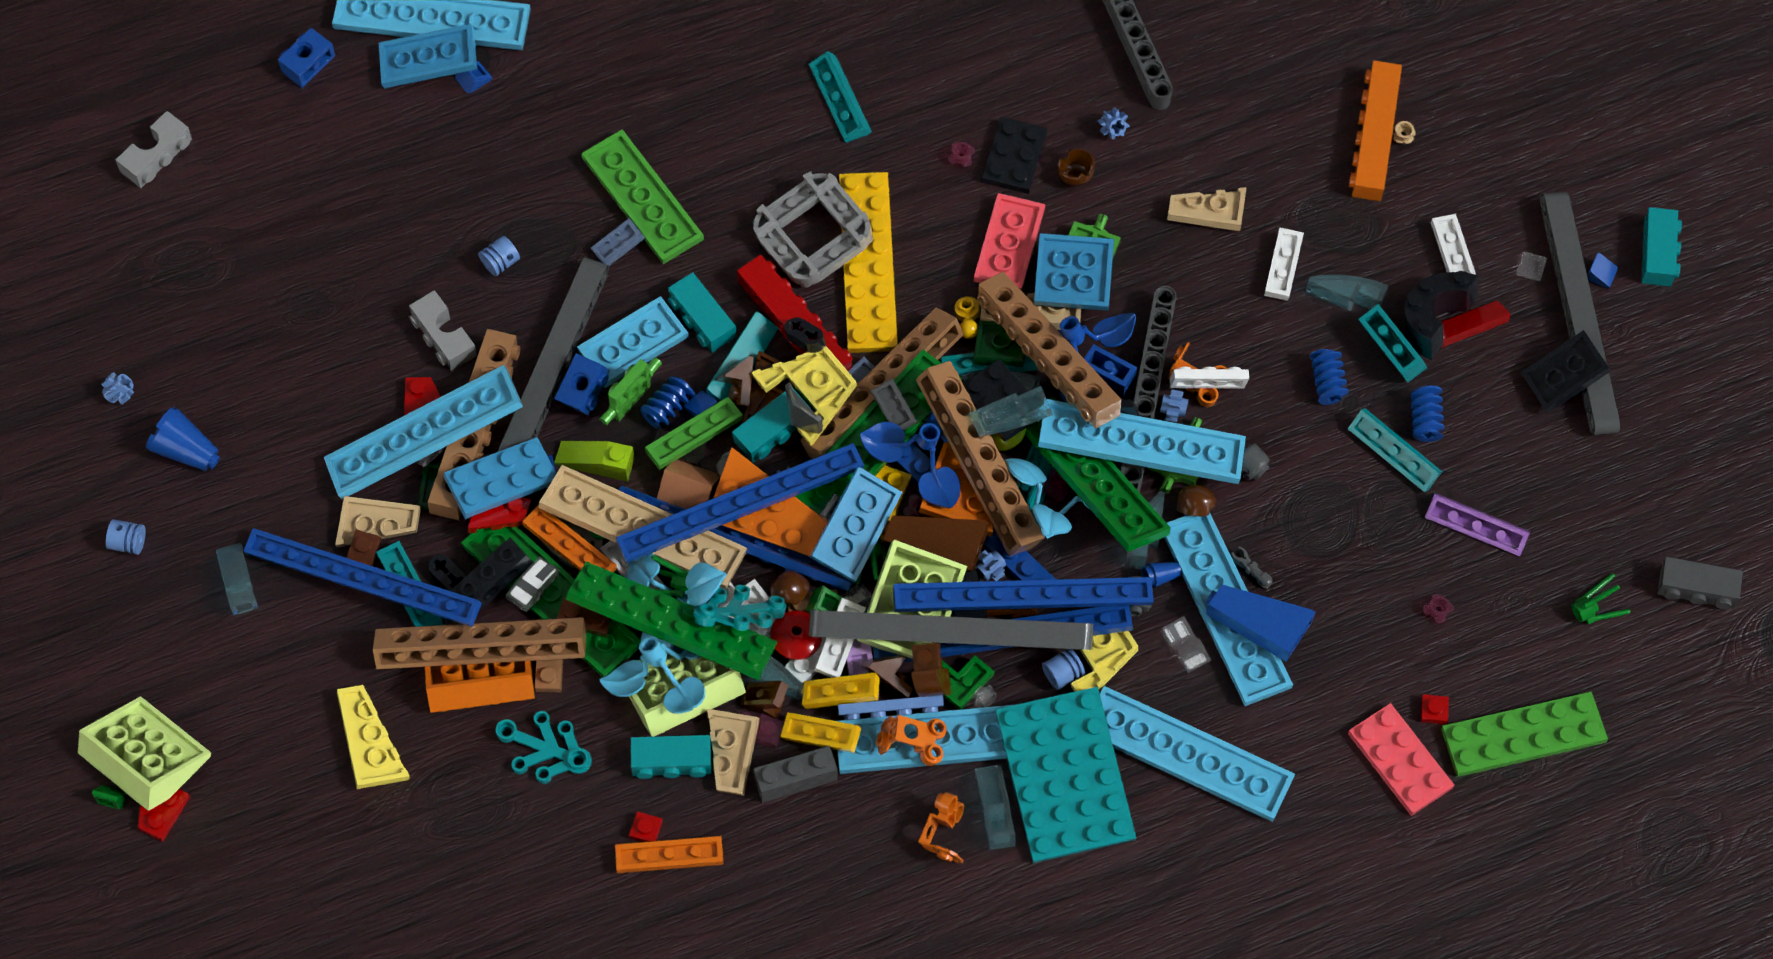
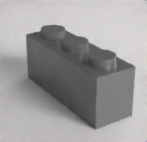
M1665 557L1660 567L1657 594L1671 600L1685 599L1690 600L1693 604L1701 605L1706 603L1716 605L1720 609H1734L1740 599L1743 571Z
M830 746L754 768V779L761 801L764 803L837 781L838 770Z

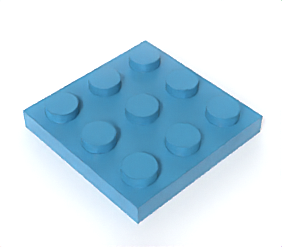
M1040 233L1034 305L1108 311L1114 239Z

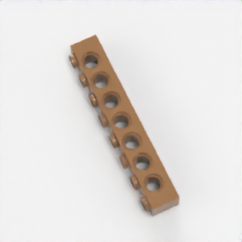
M1004 272L979 284L977 300L980 306L988 310L993 320L1006 330L1011 340H1015L1023 353L1036 363L1040 372H1044L1049 377L1052 385L1056 389L1059 388L1065 395L1068 403L1074 405L1080 411L1082 418L1086 422L1089 421L1096 429L1120 416L1121 398Z
M937 307L926 316L857 384V387L812 446L804 438L800 440L808 457L815 459L825 455L875 401L870 390L892 378L895 380L923 349L939 360L964 335L957 318Z
M487 329L469 382L502 365H505L512 378L513 367L511 366L514 360H518L520 354V346L517 345L516 335ZM497 358H501V359H502L501 361H498V362L493 361L494 359H497ZM497 420L446 447L428 499L430 514L460 520L462 512L454 496L448 491L449 487L444 479V472L483 458L484 446H489L491 440V425H495ZM466 444H473L470 448L463 447Z
M951 361L927 368L916 381L1008 556L1010 557L1032 549L1044 539L1041 528L1035 521L1028 504L1019 491L1017 483L1010 474L993 438L985 427L982 417L976 410L969 393L959 378L958 372Z
M584 617L473 624V627L458 624L376 629L373 654L376 669L585 658L587 637Z

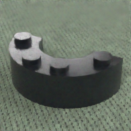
M1465 271L1441 273L1421 280L1409 292L1404 305L1405 335L1417 353L1430 360L1434 358L1443 345V323L1435 318L1448 311L1467 312L1478 298V275Z

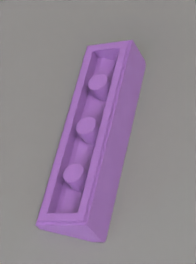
M1437 493L1434 494L1425 518L1518 556L1521 555L1530 531Z

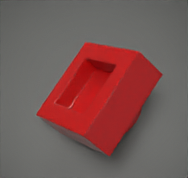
M1423 694L1421 698L1420 722L1447 725L1449 697Z
M637 811L629 839L639 842L657 841L663 819Z

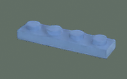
M943 695L839 704L838 716H844V720L860 719V714L870 713L871 718L886 717V712L896 711L897 715L912 714V709H922L923 713L938 712V707L944 706Z

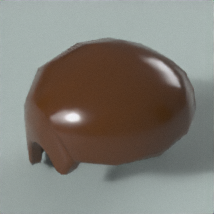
M1084 149L1069 150L1064 159H1059L1058 176L1064 183L1072 186H1080L1089 182L1094 174V156Z
M1190 485L1180 491L1176 510L1191 516H1208L1211 508L1212 511L1215 510L1216 498L1213 492L1205 486Z
M783 571L771 582L769 597L780 596L785 600V603L797 605L806 596L809 590V581L796 571Z

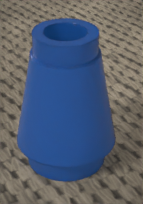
M1178 562L1147 563L1141 569V576L1151 577L1152 587L1155 588L1180 577L1181 567Z

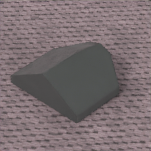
M787 383L785 391L790 424L814 433H821L823 431L821 416L816 415L792 389V385Z

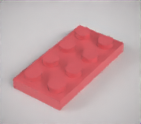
M998 193L973 282L981 283L1004 272L1022 291L1046 204Z
M1391 703L1349 730L1348 735L1411 816L1453 789V782Z

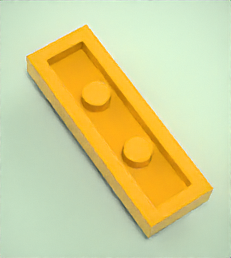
M874 672L804 681L802 705L806 709L839 704L877 701L880 676Z
M787 712L780 737L788 741L819 747L830 746V749L855 753L861 728L858 725Z

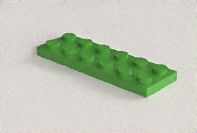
M623 130L618 131L581 153L582 159L626 217L630 218L643 234L645 242L662 264L704 240L702 232Z
M1592 692L1452 723L1441 728L1456 777L1606 743L1608 740Z

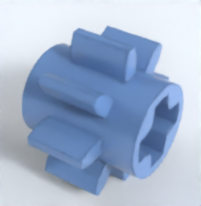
M1113 107L1112 111L1107 112L1104 110L1102 118L1098 120L1103 126L1100 132L1103 135L1108 134L1112 140L1115 139V136H1124L1126 128L1130 127L1124 121L1128 116L1124 112L1119 113V110Z
M113 372L101 384L104 387L102 389L103 396L111 403L119 401L123 405L134 394L132 390L133 382L125 374L117 376Z
M1172 389L1171 395L1164 394L1160 413L1166 414L1165 420L1177 422L1178 416L1185 418L1189 399L1182 398V391Z
M984 550L979 555L975 570L984 581L989 579L998 581L1005 575L1003 568L1006 566V562L997 551L994 550L988 553Z

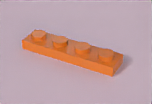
M539 505L522 521L526 529L579 571H581L586 561L611 572L617 569V565L556 516L540 509Z
M722 836L615 845L617 873L724 865Z

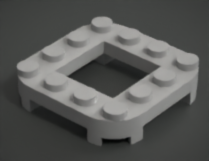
M808 172L803 175V182L769 206L765 207L762 204L756 210L757 215L754 220L753 229L759 243L787 277L804 288L825 279L865 250L873 240L872 228L865 211L862 212L839 185L837 178L831 173L827 175ZM818 202H821L843 228L844 232L807 258L805 254L803 255L782 228Z

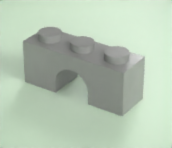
M168 111L150 126L153 137L158 142L154 148L142 150L132 143L116 159L119 171L140 188L146 183L151 182L155 178L156 173L169 165L173 157L180 150L187 148L192 140L189 128Z
M435 290L409 305L411 311L409 319L416 329L420 328L423 331L424 341L429 347L434 346L437 351L435 354L443 366L447 364L449 369L454 371L477 357L475 345L462 327L449 333L439 330L444 323L450 320L447 306Z

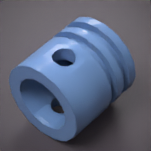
M503 235L478 253L481 262L493 276H498L504 269H507L520 259L515 246Z
M113 519L108 526L106 534V548L139 555L145 541V525Z
M1066 649V651H1062L1060 654L1042 663V668L1048 681L1056 690L1073 682L1074 679H1078L1079 676L1085 675L1084 667L1072 649Z

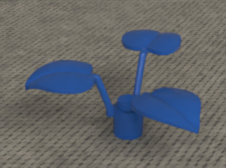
M1127 313L1104 319L1093 328L1094 334L1087 329L1086 325L1081 326L1077 317L1070 316L1061 321V330L1058 331L1077 352V346L1083 343L1085 334L1094 341L1100 340L1101 344L1105 347H1116L1122 345L1131 337L1136 315L1135 313ZM1060 391L1062 399L1068 403L1065 395Z
M933 412L927 417L926 424L920 428L919 434H914L907 442H904L905 434L902 428L892 422L878 423L868 430L861 432L860 439L864 448L872 457L881 462L891 463L900 460L903 455L902 447L906 448L915 441L920 448L929 450L931 472L923 474L919 480L918 490L921 497L930 504L947 509L954 507L960 495V482L957 474L949 467H941L937 471L935 469V447L939 436L944 442H949Z

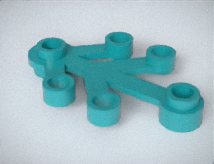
M737 585L734 590V597L726 607L718 608L719 604L724 603L727 597V591L723 588H718L707 604H701L694 608L693 615L695 622L705 627L713 626L715 622L732 626L737 630L745 631L748 630L749 623L751 622L762 628H769L772 626L773 618L784 617L786 603L780 596H771L765 603L741 605L749 599L750 588L745 585Z
M539 711L534 715V723L536 727L540 728L545 741L518 731L516 724L509 719L501 720L496 726V734L500 741L505 743L515 741L538 750V752L528 756H519L513 759L512 769L516 774H524L528 767L554 757L563 761L550 767H539L535 773L539 783L547 784L553 776L566 771L581 774L591 767V755L586 749L579 748L573 734V724L570 721L564 720L558 724V733L562 738H565L568 750L558 747L550 727L549 715L545 711ZM539 717L547 718L544 723L537 721ZM564 726L570 727V731L567 733L562 732L561 729ZM505 730L512 731L509 736H504L502 733ZM578 758L583 759L581 765L574 764V761ZM518 762L525 764L521 769L516 768L515 765ZM541 772L549 774L546 778L539 777Z

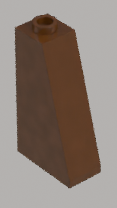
M892 515L891 520L887 521L882 535H885L883 540L891 544L893 540L966 565V571H973L990 524L984 520Z

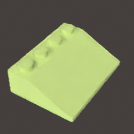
M893 540L889 546L866 613L950 617L952 610L894 612L893 585L962 582L967 566ZM857 639L858 642L909 658H913V645L936 643Z
M668 654L665 664L679 684L688 677H696L703 683L706 690L703 702L689 712L681 714L669 712L664 706L663 701L666 693L675 688V686L661 666L654 667L649 664V673L643 677L645 679L644 687L636 694L629 696L649 734L651 737H654L707 712V709H713L746 693L740 672L702 656L693 660H688L685 657L682 660H678Z
M141 696L79 730L78 754L148 811L168 800L211 757L209 750Z

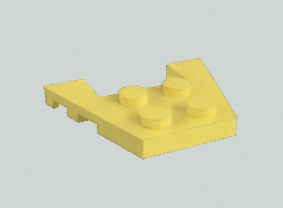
M827 346L819 352H807L796 356L794 360L785 363L778 362L772 364L773 367L762 371L758 369L752 372L753 378L766 393L788 378L816 411L814 413L821 416L823 431L857 387L856 380ZM797 427L798 432L810 446L821 435V433L818 434Z
M1129 631L1093 636L1092 650L1079 649L1093 672L1072 682L1071 687L1073 691L1076 692L1093 687H1098V690H1100L1136 654L1138 645Z

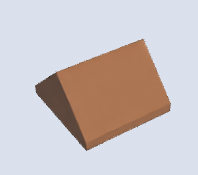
M677 459L664 470L657 499L689 509L713 499L720 479L715 472Z

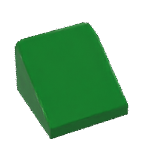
M824 586L815 588L806 611L809 613L810 610L836 611L843 597Z
M102 785L92 792L97 804L119 810L122 809L127 797L125 791Z

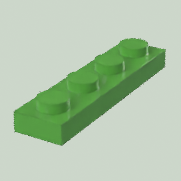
M727 397L646 446L645 452L656 467L661 470L743 420V414L732 400Z

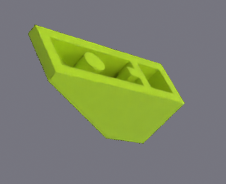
M561 441L554 465L560 467L564 465L573 470L628 482L635 459L632 446L609 441Z

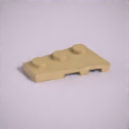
M1246 187L1238 188L1234 192L1216 190L1215 194L1203 195L1200 192L1171 195L1167 220L1240 231Z
M344 496L335 545L337 548L351 545L356 529L380 536L382 539L417 533L421 507L418 505Z
M707 709L711 730L710 738L713 747L716 790L718 792L744 796L760 719L754 716Z

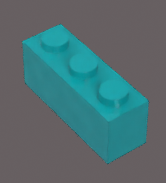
M1649 207L1647 210L1643 229L1641 283L1671 287L1674 279L1679 277L1680 263H1677V256L1681 252V242L1677 241V237L1681 233L1682 220H1678V210Z
M693 272L668 288V302L674 311L679 310L684 324L688 329H694L697 333L696 337L703 347L707 346L713 353L736 338L735 324Z
M1379 304L1358 319L1407 383L1428 368L1423 359Z
M786 391L732 432L734 442L752 463L757 459H764L778 443L780 445L785 443L790 438L791 433L797 430V427L790 424Z
M710 735L631 737L632 776H637L640 779H649L656 775H664L666 778H677L679 775L704 777L706 774H711Z

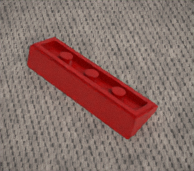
M1497 300L1442 321L1443 345L1441 348L1508 323L1511 314Z

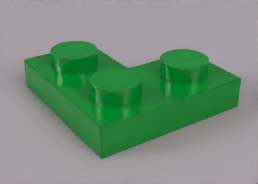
M974 656L958 673L942 660V668L949 669L951 695H944L943 698L958 710H962L994 676L995 671L977 656Z

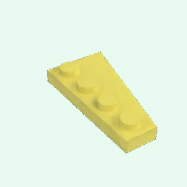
M359 685L337 689V697L357 789L409 780L410 776L400 761V756L396 748L393 747L364 686Z

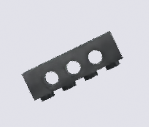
M509 538L450 591L479 600L482 603L479 609L480 612L533 565L534 562L512 538ZM442 618L448 625L461 624Z

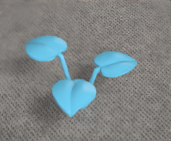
M1016 458L1005 459L1007 468L1015 478L1022 483L1037 487L1035 503L1031 513L1041 528L1044 538L1045 536L1050 538L1054 535L1068 533L1072 525L1063 514L1076 502L1082 501L1079 496H1075L1059 513L1054 512L1047 506L1039 504L1043 487L1041 483L1046 481L1044 473L1036 465L1026 460Z
M653 553L628 563L626 578L647 587L651 583L662 590H673L653 579L660 570V564L651 558L654 555ZM697 563L686 576L685 584L688 590H686L682 598L677 599L695 607L706 604L717 591L727 574L710 564ZM642 632L641 641L652 635ZM657 638L659 642H663L666 647L672 649L673 644Z
M654 636L643 639L639 645V650L642 653L640 656L642 662L638 660L628 661L606 677L599 679L609 693L619 697H629L644 687L645 679L643 677L649 673L648 664L654 667L661 666L675 686V688L666 693L663 701L664 706L669 712L674 714L689 712L693 708L698 707L705 698V687L698 678L688 677L679 684L665 664L667 653L678 660H682L684 657L688 660H693L700 656L675 645L670 649L663 642H659Z

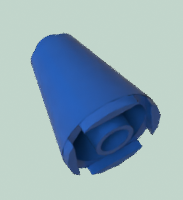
M171 407L156 425L158 429L155 435L151 434L146 444V449L150 452L206 471L208 468L213 469L220 460V456H218L219 450L176 407Z

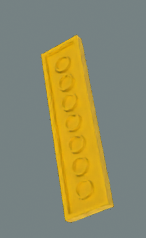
M888 172L839 174V185L862 212L865 211L873 235V240L867 248L844 264L849 353L891 352L898 345Z

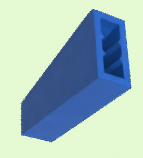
M1221 585L1217 592L1213 590L1206 600L1208 605L1206 615L1287 662L1313 622L1316 613L1308 608L1226 585Z

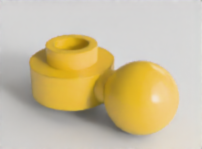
M962 297L955 304V314L957 319L961 321L960 327L964 334L962 337L972 339L977 336L978 324L975 320L980 315V307L975 298Z

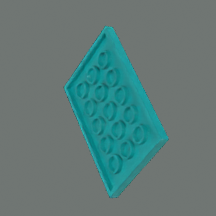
M1098 687L996 709L995 713L1033 863L1136 840Z

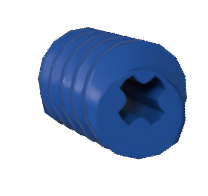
M1320 349L1310 354L1311 365L1314 369L1313 375L1316 378L1315 386L1319 396L1318 402L1321 405L1338 403L1344 396L1349 394L1347 388H1342L1347 385V380L1341 379L1345 376V371L1341 370L1344 364L1339 360L1342 357L1339 351Z
M670 376L666 380V384L663 383L660 386V391H656L653 394V398L647 400V405H643L640 408L641 415L650 425L660 430L661 426L659 423L667 426L669 421L666 416L675 418L676 415L672 409L674 408L680 412L682 407L679 402L688 404L689 401L685 395L694 397L695 392L683 379L677 376Z
M1419 387L1410 395L1412 401L1411 417L1413 419L1412 435L1418 441L1434 442L1444 437L1443 434L1439 433L1444 430V425L1440 423L1444 420V416L1440 414L1443 412V407L1439 405L1443 402V398L1439 396L1442 394L1441 387Z

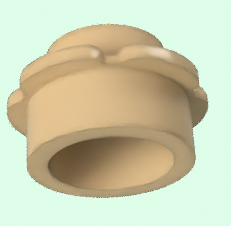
M1401 121L1393 127L1392 135H1394L1393 139L1397 143L1409 144L1414 140L1413 136L1416 135V132L1410 122Z

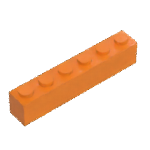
M1373 60L1372 68L1366 70L1364 83L1368 84V90H1363L1361 104H1365V111L1360 110L1358 124L1362 125V131H1357L1355 145L1359 146V151H1354L1352 166H1356L1355 173L1351 172L1349 187H1353L1352 197L1381 202L1385 187L1402 65Z

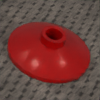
M789 611L785 613L784 617L776 619L773 623L770 637L778 641L775 650L781 656L790 660H803L812 656L819 649L822 637L809 636V613ZM800 629L801 634L794 635L792 630Z

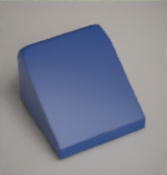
M477 61V70L457 73L455 79L469 94L491 81L492 77L481 63Z
M1597 252L1587 276L1588 281L1609 289L1618 267Z
M701 391L689 400L688 404L683 405V408L694 418L717 404L718 401Z

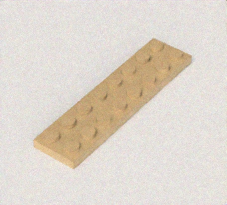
M561 465L539 502L540 509L613 542H616V537L673 515L564 465ZM706 531L653 552V554L687 571H690L697 563L710 564L727 574L719 588L726 590L742 562L747 548L711 531Z

